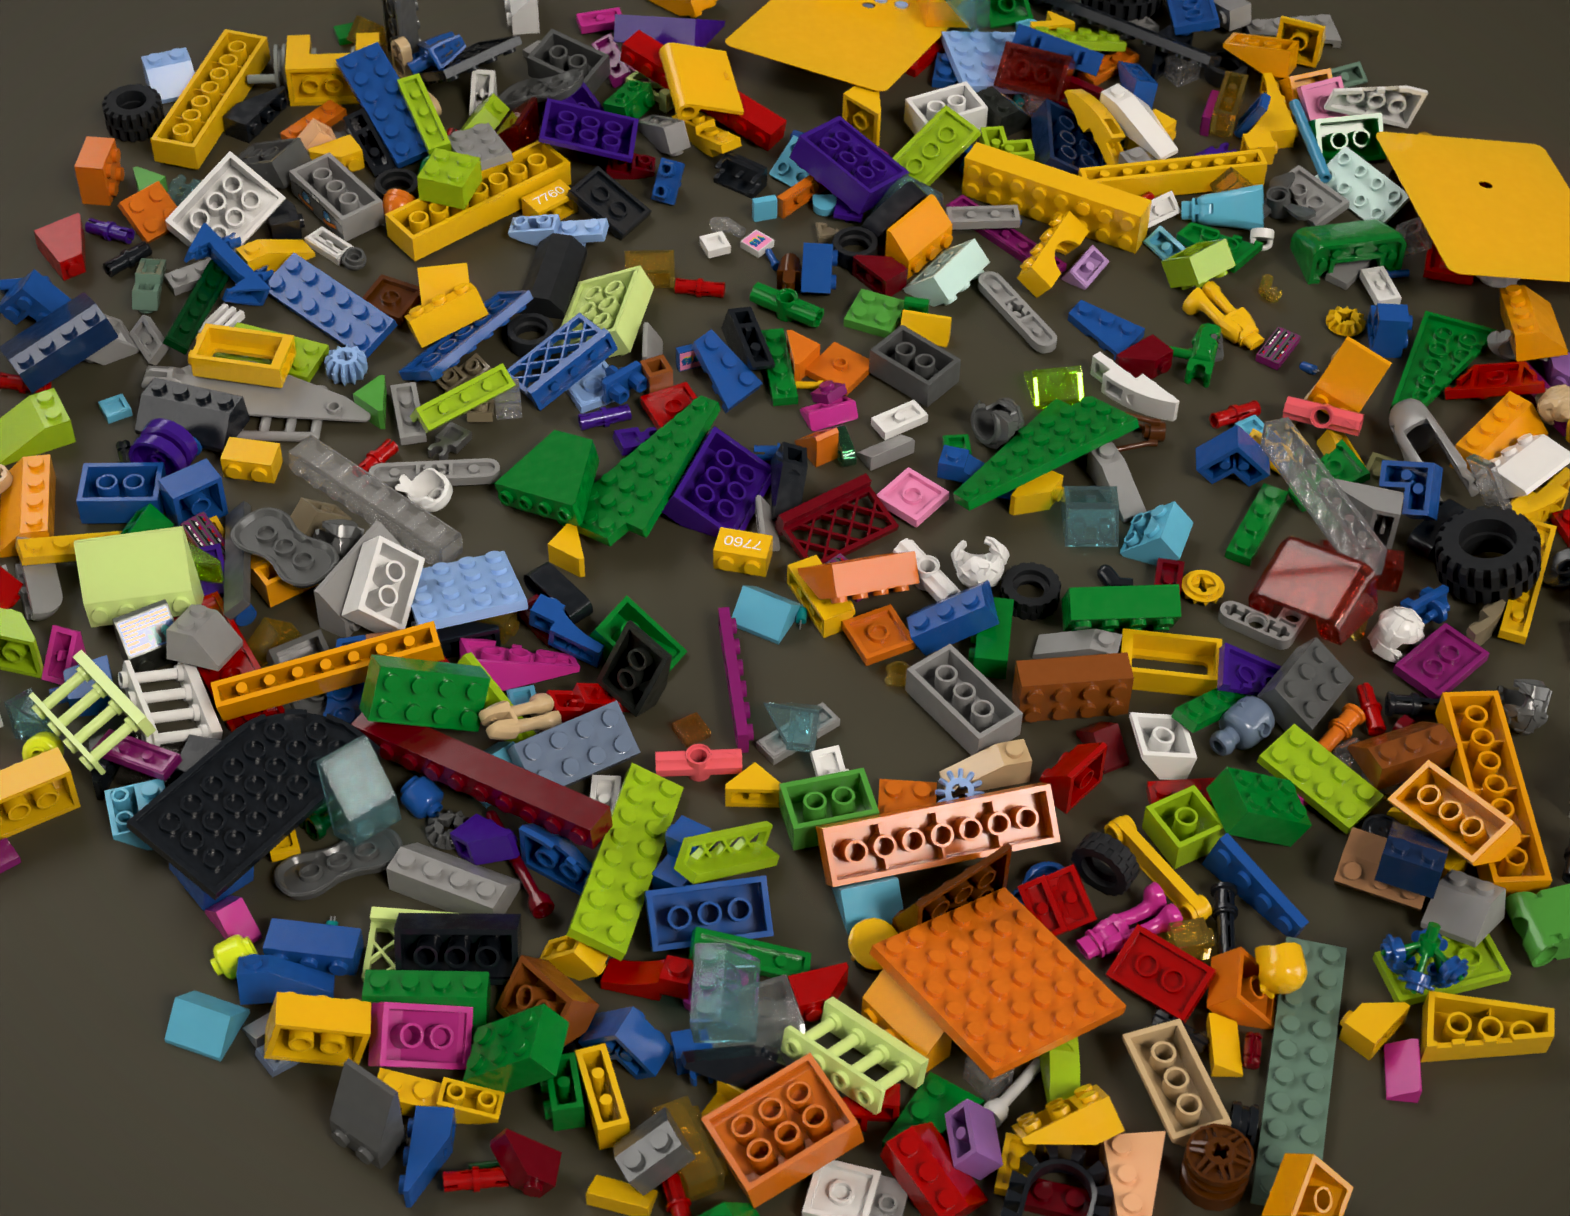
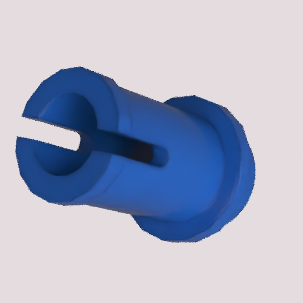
M777 443V445H754V452H765V454L755 455L763 461H771L780 447V443Z

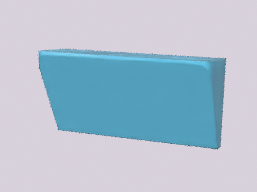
M1161 225L1143 241L1162 260L1186 249Z

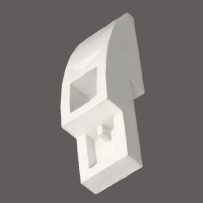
M1101 352L1093 355L1090 374L1102 383L1101 392L1133 411L1167 421L1177 419L1179 400L1157 385L1156 382L1144 374L1137 378L1133 377Z

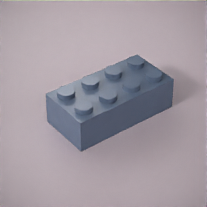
M617 700L515 743L507 750L514 765L565 787L633 759L641 753Z

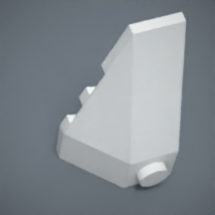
M1120 84L1101 91L1100 102L1114 116L1127 137L1158 160L1167 159L1178 153L1177 146L1148 104Z
M1411 86L1336 88L1331 92L1324 105V109L1351 116L1382 113L1383 123L1408 129L1428 95V91Z

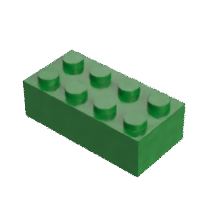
M1179 584L1071 587L1061 599L1063 632L1100 629L1115 633V630H1122L1123 628L1135 630L1152 629L1154 632H1168L1169 628H1172L1182 617Z
M371 654L359 709L368 721L478 732L481 722L478 715L484 709L491 678L481 666Z

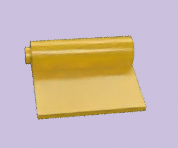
M671 42L666 43L660 48L659 55L676 115L679 119L690 120L696 117L701 109L743 115V106L726 51Z

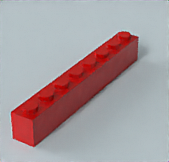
M638 30L622 44L620 61L658 83L663 88L669 89L659 55V50L663 44ZM740 91L738 93L744 110L743 115L701 109V111L718 122L726 125L766 151H769L784 137L787 120Z

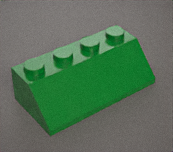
M365 970L362 1001L371 1002V1009L372 1003L377 1002L473 1007L471 1044H473L477 1028L489 1024L491 1003L489 972Z

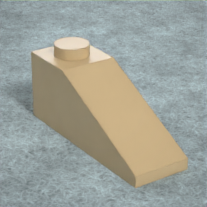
M1024 739L997 743L939 771V776L949 783L947 771L950 770L954 778H958V769L962 768L964 772L963 778L966 779L972 771L975 775L970 782L982 781V785L975 788L974 791L1030 782L1032 759ZM959 786L953 788L955 793L951 794L952 796L968 793V790L966 788L960 789Z

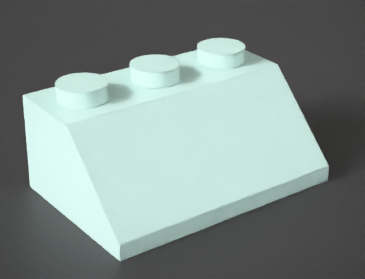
M975 238L944 250L909 282L903 290L913 297L929 299V305L933 307L943 303L947 306L957 299L956 294L958 292H963L970 287V281L978 278L984 272L983 268L990 261Z

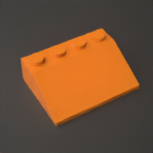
M808 1053L700 1118L754 1209L864 1142L858 1121L811 1053Z

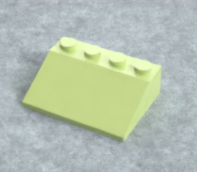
M640 265L580 281L576 286L561 327L580 312L600 329L605 328L610 332L618 350L608 358L626 355L631 352L654 286ZM580 323L573 331L583 330L584 324ZM587 336L586 341H588L593 336ZM581 337L571 339L570 344L580 343ZM558 340L553 346L563 345L564 340Z
M183 526L74 541L83 604L91 628L113 625L112 619L166 599L173 617L181 616L191 604L202 605L204 593Z

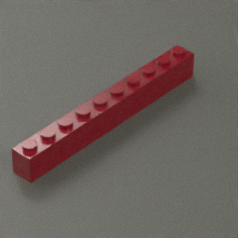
M363 713L351 724L381 747L379 755L382 758L399 763L408 770L424 774L433 781L442 782L455 791L469 794L480 802H487L496 806L505 813L514 814L527 823L541 826L552 834L566 837L577 845H584L594 849L613 826L609 805L432 728L368 721Z

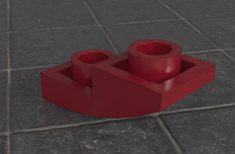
M633 153L632 163L607 157L605 172L613 179L622 180L652 177L655 174L656 157Z

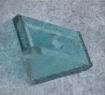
M32 688L4 702L16 739L27 741L38 732L54 733L47 726L50 719L46 717L42 720L31 708L35 704L29 697L33 692Z
M763 703L786 744V750L809 753L815 751L823 706L802 703Z

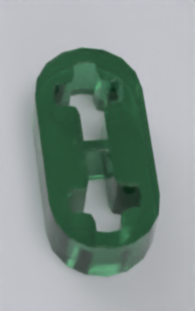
M845 425L831 427H837L839 431L838 460L841 467L856 465L855 448Z

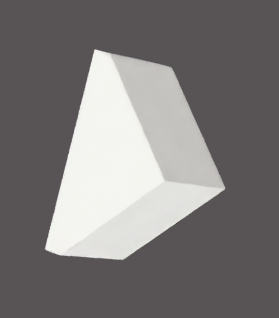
M477 69L472 71L469 116L492 93L497 96L495 70Z

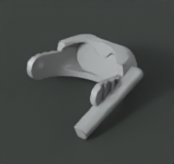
M1506 329L1499 333L1496 330L1488 335V347L1494 354L1507 361L1516 360L1509 341L1513 335L1512 331ZM1548 357V358H1541V359H1537V360H1542V361H1546V362H1547V361L1549 360V357Z

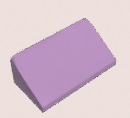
M1092 245L1077 259L1061 279L1085 290L1110 261Z

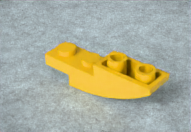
M1082 89L1066 90L1064 93L1068 100V105L1072 108L1079 127L1083 132H1092L1093 139L1098 144L1103 160L1107 165L1118 164L1119 153L1124 151L1120 141L1126 138L1114 116L1090 93Z
M699 112L696 117L684 120L689 141L710 157L724 154L742 146L739 136L716 127L715 119L704 113ZM677 115L672 116V118L679 119Z
M1565 467L1560 473L1554 474L1544 487L1540 486L1535 492L1532 491L1527 496L1513 497L1507 508L1514 510L1517 515L1521 513L1528 518V522L1531 519L1543 523L1550 519L1552 513L1561 511L1564 508L1570 488V469Z
M384 1068L379 1069L377 1076L378 1079L398 1092L400 1108H402L401 1114L414 1118L416 1106L452 1107L455 1109L456 1124L498 1123L505 1092L443 1077L442 1083Z

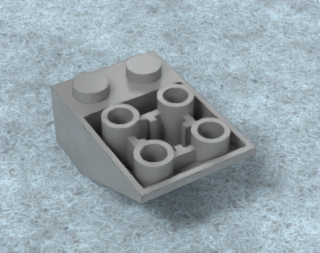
M1324 477L1316 517L1364 546L1391 551L1401 515L1404 492Z

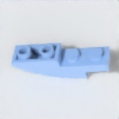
M559 214L513 217L508 235L511 238L534 246H538L539 242L552 233L572 235L585 247L588 242L605 241L609 224L607 218L561 221Z

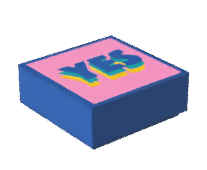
M693 344L676 348V367L679 372L701 367L692 349Z

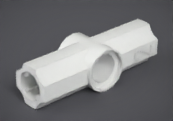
M906 538L900 541L897 547L894 548L893 553L915 551L919 583L915 584V586L920 590L927 591L937 602L961 592L940 570L938 559L934 556L926 555L913 540Z

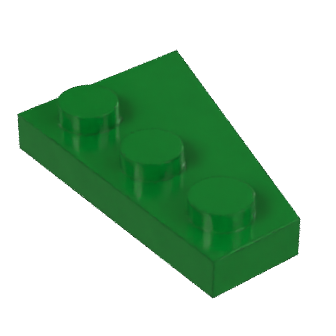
M1190 222L1180 230L1176 236V240L1186 247H1190L1198 242L1226 238L1236 266L1228 269L1232 273L1238 271L1261 252L1263 248V242L1255 240L1254 244L1242 241V236L1234 234L1233 237L1221 235L1217 229Z
M1341 439L1336 444V448L1330 454L1326 453L1313 470H1308L1288 488V496L1300 511L1304 512L1318 505L1324 477L1362 484L1370 480V472L1343 439Z
M930 1072L883 1139L882 1148H884L887 1141L909 1127L932 1122L939 1133L943 1135L947 1132L945 1113L966 1099L981 1106H984L985 1100Z

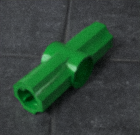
M757 282L750 293L751 302L775 311L776 317L781 321L789 322L796 320L817 328L824 316L823 308L799 299L797 292L793 289L777 290Z

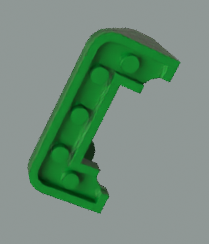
M1378 219L1300 228L1293 234L1290 244L1293 255L1308 285L1320 283L1319 277L1326 271L1333 273L1336 263L1376 259L1378 266H1385V269L1388 271L1401 270L1407 242L1400 232Z

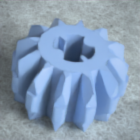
M347 344L341 348L337 345V349L329 350L328 356L325 357L326 375L328 379L334 381V384L342 382L345 386L351 382L355 385L356 380H363L364 375L367 373V358L364 351H360L358 346L350 348Z
M962 768L958 769V778H954L953 773L949 770L947 771V776L950 782L948 783L940 778L938 783L946 789H936L935 795L946 796L938 802L959 799V797L953 798L951 794L955 793L953 788L959 786L960 789L966 788L968 790V793H965V797L984 794L985 792L974 791L975 788L982 785V781L977 780L971 783L970 781L975 775L972 771L965 779L963 778L964 772Z

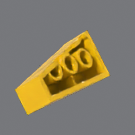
M1429 991L1422 1007L1420 1063L1546 1053L1554 1038L1555 1008Z

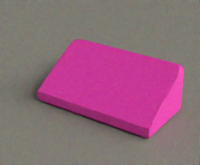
M842 396L831 404L817 403L800 409V413L811 431L821 430L858 418L856 402L847 396Z
M1407 1039L1384 1044L1386 1100L1418 1103L1422 1092L1419 1039Z

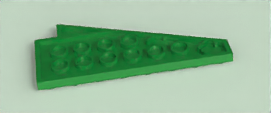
M700 395L595 482L592 487L583 524L577 526L578 533L608 546H612L628 531L646 538L721 411L718 401ZM558 521V524L562 526H565L567 524L562 521Z
M1093 396L1084 397L1073 405L1055 399L1030 423L1020 428L1017 435L953 493L954 501L970 511L1139 428L1138 418Z

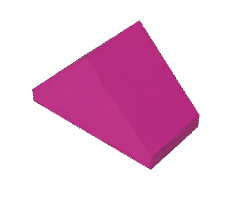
M57 625L52 626L41 680L60 685L65 683L63 671L78 665L73 656L81 649L86 654L80 631Z
M230 895L204 910L207 917L225 940L236 934L241 935L243 938L248 936L252 943L262 938V934L242 897Z

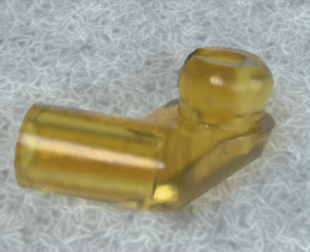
M1265 274L1261 278L1258 293L1269 303H1276L1282 297V291L1280 289L1277 292L1278 287H1272L1273 276Z

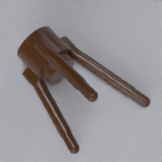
M1126 412L1138 418V421L1145 422L1139 424L1137 429L1142 430V438H1147V441L1117 446L1116 448L1119 452L1147 446L1157 447L1158 442H1164L1166 435L1165 421Z

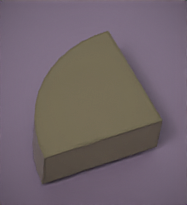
M815 222L818 243L831 244L835 234L840 230L828 227L827 223Z

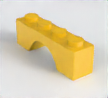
M1070 211L1062 217L1057 215L1049 223L1051 228L1047 229L1040 236L1041 242L1030 251L1032 256L1027 258L1020 266L1022 270L1017 279L1036 298L1051 289L1061 275L1055 261V251L1067 255L1082 243L1089 232Z

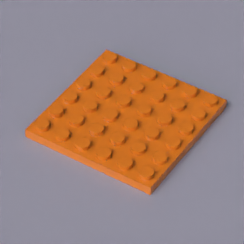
M1005 887L872 945L869 953L991 1080L1123 1015L1126 1009V1005Z

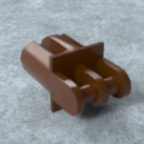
M785 254L781 258V263L777 270V289L801 290L802 266L800 265V259L796 254Z

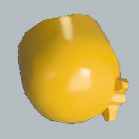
M1290 942L1274 946L1263 945L1255 948L1256 965L1259 964L1258 980L1263 994L1273 999L1275 994H1290L1301 988L1306 980L1308 971L1300 944Z

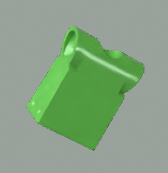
M1570 884L1540 890L1537 894L1526 891L1516 892L1505 898L1507 915L1516 931L1523 938V948L1533 967H1541L1554 958L1557 960L1570 958Z

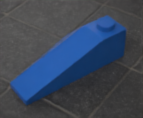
M536 824L522 825L519 828L521 858L526 867L581 896L592 863L568 838L559 834H552L547 829Z

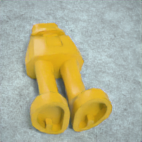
M1214 281L1206 282L1202 289L1198 287L1193 290L1182 305V310L1190 316L1199 311L1204 312L1215 325L1221 328L1222 336L1234 344L1238 342V345L1246 346L1253 350L1264 342V338L1258 334L1259 329L1256 327L1249 312L1244 307L1240 309L1233 307L1221 292V288ZM1217 307L1220 308L1226 314V316L1223 313H1221L1217 309Z

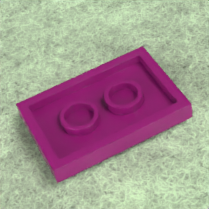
M1444 623L1396 663L1393 673L1427 697L1440 699L1442 692H1451L1486 662L1489 652L1447 623Z

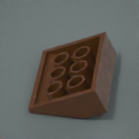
M1007 843L975 865L967 867L952 880L945 881L935 891L922 896L909 908L900 910L892 919V926L899 934L1005 887L1007 889L1012 846Z

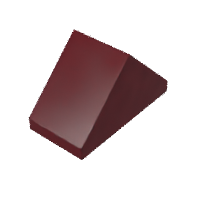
M1100 721L1076 730V735L1082 744L1104 742L1108 745L1103 774L1129 765L1128 755L1118 723Z

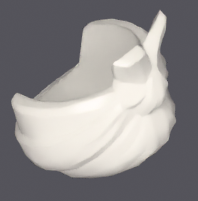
M434 468L423 470L412 481L403 474L398 479L401 484H397L395 487L396 491L404 492L408 496V500L416 509L423 512L442 510L450 501L453 493V487L447 477Z

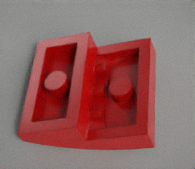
M1075 864L1017 886L1025 907L1056 937L1098 920Z

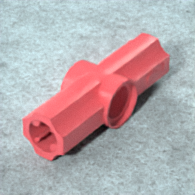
M1288 396L1282 418L1314 425L1317 428H1327L1359 436L1364 414L1333 407L1330 404H1320ZM1320 409H1324L1329 413L1330 418L1328 422L1323 423L1318 420L1317 413Z
M694 744L686 751L655 752L656 774L661 777L688 776L693 781L701 782L707 780L711 775L740 774L742 772L741 749L710 750L704 744Z

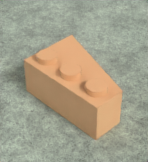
M1166 1131L1117 1134L1101 1142L1099 1161L1107 1170L1104 1186L1112 1184L1113 1187L1110 1216H1152Z

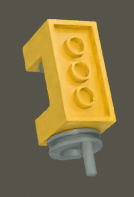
M379 32L356 33V46L351 47V53L376 42L380 45ZM287 35V44H282V48L279 47V44H274V74L247 75L248 84L276 83L277 88L284 85L286 90H288L290 106L323 105L329 100L339 105L359 104L336 64V59L350 53L318 54L317 48L312 47L310 35Z

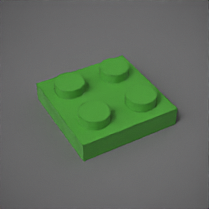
M861 288L844 318V327L886 338L895 331L902 318L904 300Z

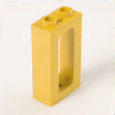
M205 323L202 332L197 334L194 349L189 351L188 364L192 367L193 376L282 388L297 355L294 335ZM220 352L273 361L269 365L213 357V355Z
M1122 629L1119 653H1128L1134 676L1132 690L1199 697L1217 688L1219 648L1222 646V639ZM1132 659L1202 665L1207 668V675L1132 667Z

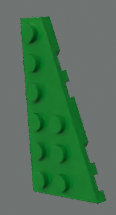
M1425 311L1390 410L1395 404L1408 398L1417 399L1427 407L1488 346L1487 337L1496 329Z

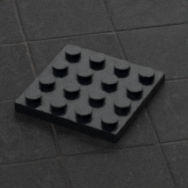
M520 35L479 41L466 47L442 69L438 70L430 66L419 74L423 83L427 85L435 82L437 84L444 81L451 82L458 79L461 73H470L477 70L480 64H489L498 60L497 56L502 54L505 56L515 52V47L523 43Z

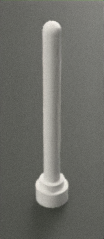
M1040 1056L1030 1063L1000 1098L990 1099L984 1104L983 1107L993 1111L996 1127H999L1008 1117L1007 1113L1010 1104L1041 1071Z

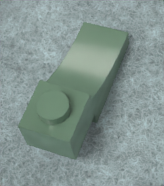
M141 258L135 272V284L132 289L133 310H139L141 313L158 311L166 271V259Z

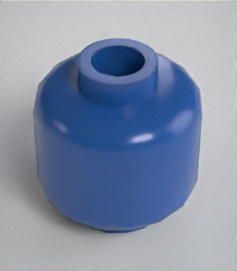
M414 776L401 788V803L415 818L423 819L427 816L433 818L436 816L437 811L440 812L443 805L441 802L444 798V793L427 776Z

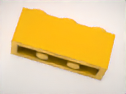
M462 283L456 286L453 292L447 295L440 294L434 297L431 303L412 308L409 314L404 317L416 342L423 348L488 315V311L477 288L472 283Z
M814 555L787 565V584L800 604H803L807 609L808 616L822 637L826 638L842 632V621L852 618L856 612L851 600L831 604V599H819L798 574V568L822 564L818 556Z
M606 1043L575 1050L580 1085L599 1150L613 1147L615 1142L630 1132V1122Z

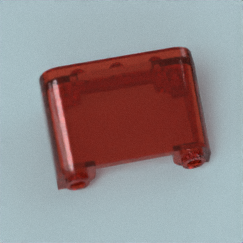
M1289 536L1279 544L1248 598L1249 607L1268 615L1274 609V604L1316 619L1319 635L1324 640L1341 646L1378 610L1376 574L1368 564L1297 537Z

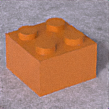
M86 137L74 166L82 204L111 206L114 196L118 195L119 183L124 180V168L120 165L121 153L120 149L116 146L115 138Z

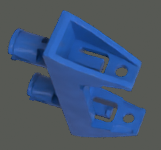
M1018 24L1011 46L1094 76H1097L1104 57L1102 53L1022 24Z
M453 31L440 34L417 43L419 51L412 54L413 61L408 62L407 65L413 75L420 73L430 66L440 70L457 57L467 46L460 34L454 35ZM451 50H453V52H452L450 55L445 56V55L448 54Z
M206 222L203 223L188 249L184 261L187 263L192 259L198 260L210 257L236 283L234 287L226 289L222 298L223 301L263 306L271 289L265 282L274 274L273 270L266 271L269 265H265L253 271L232 250L240 247L242 244L240 237L234 238L235 232L220 238Z

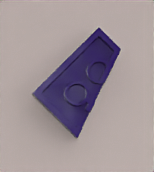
M1225 642L1219 648L1217 690L1257 696L1281 666Z

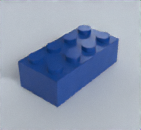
M766 875L644 891L651 952L691 947L692 932L695 927L748 939L774 936Z

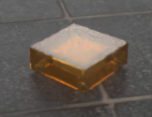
M697 712L672 723V730L686 748L711 737V730Z

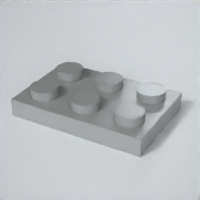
M480 123L473 128L464 131L458 130L448 135L452 152L479 157L481 160V171L513 161L512 152L489 123Z

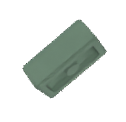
M1360 61L1331 69L1332 78L1341 76L1344 88L1368 82Z

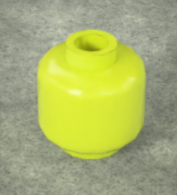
M38 732L23 745V761L56 747L64 755L63 742L54 733Z
M236 934L214 946V958L210 962L218 976L224 974L228 979L233 980L237 978L238 958L250 954H258L248 936L243 938L241 935Z

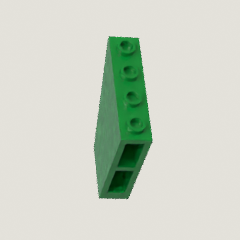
M554 430L494 483L498 492V498L503 505L580 526L583 524L600 460L592 439Z

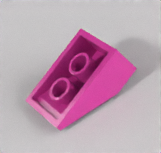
M396 1002L372 1003L368 1066L466 1070V1063L471 1053L473 1007Z

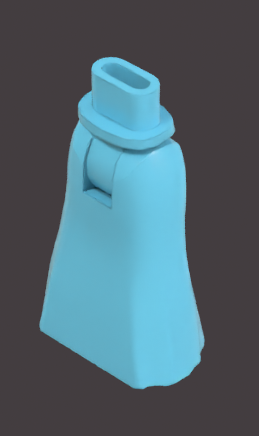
M1263 184L1209 193L1197 197V199L1192 198V201H1182V220H1192L1193 223L1198 222L1207 226L1232 227L1245 230L1264 228Z

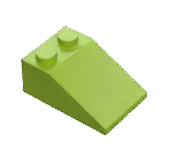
M55 388L28 396L0 418V464L4 466L18 462L23 457L36 456L76 442L71 420Z

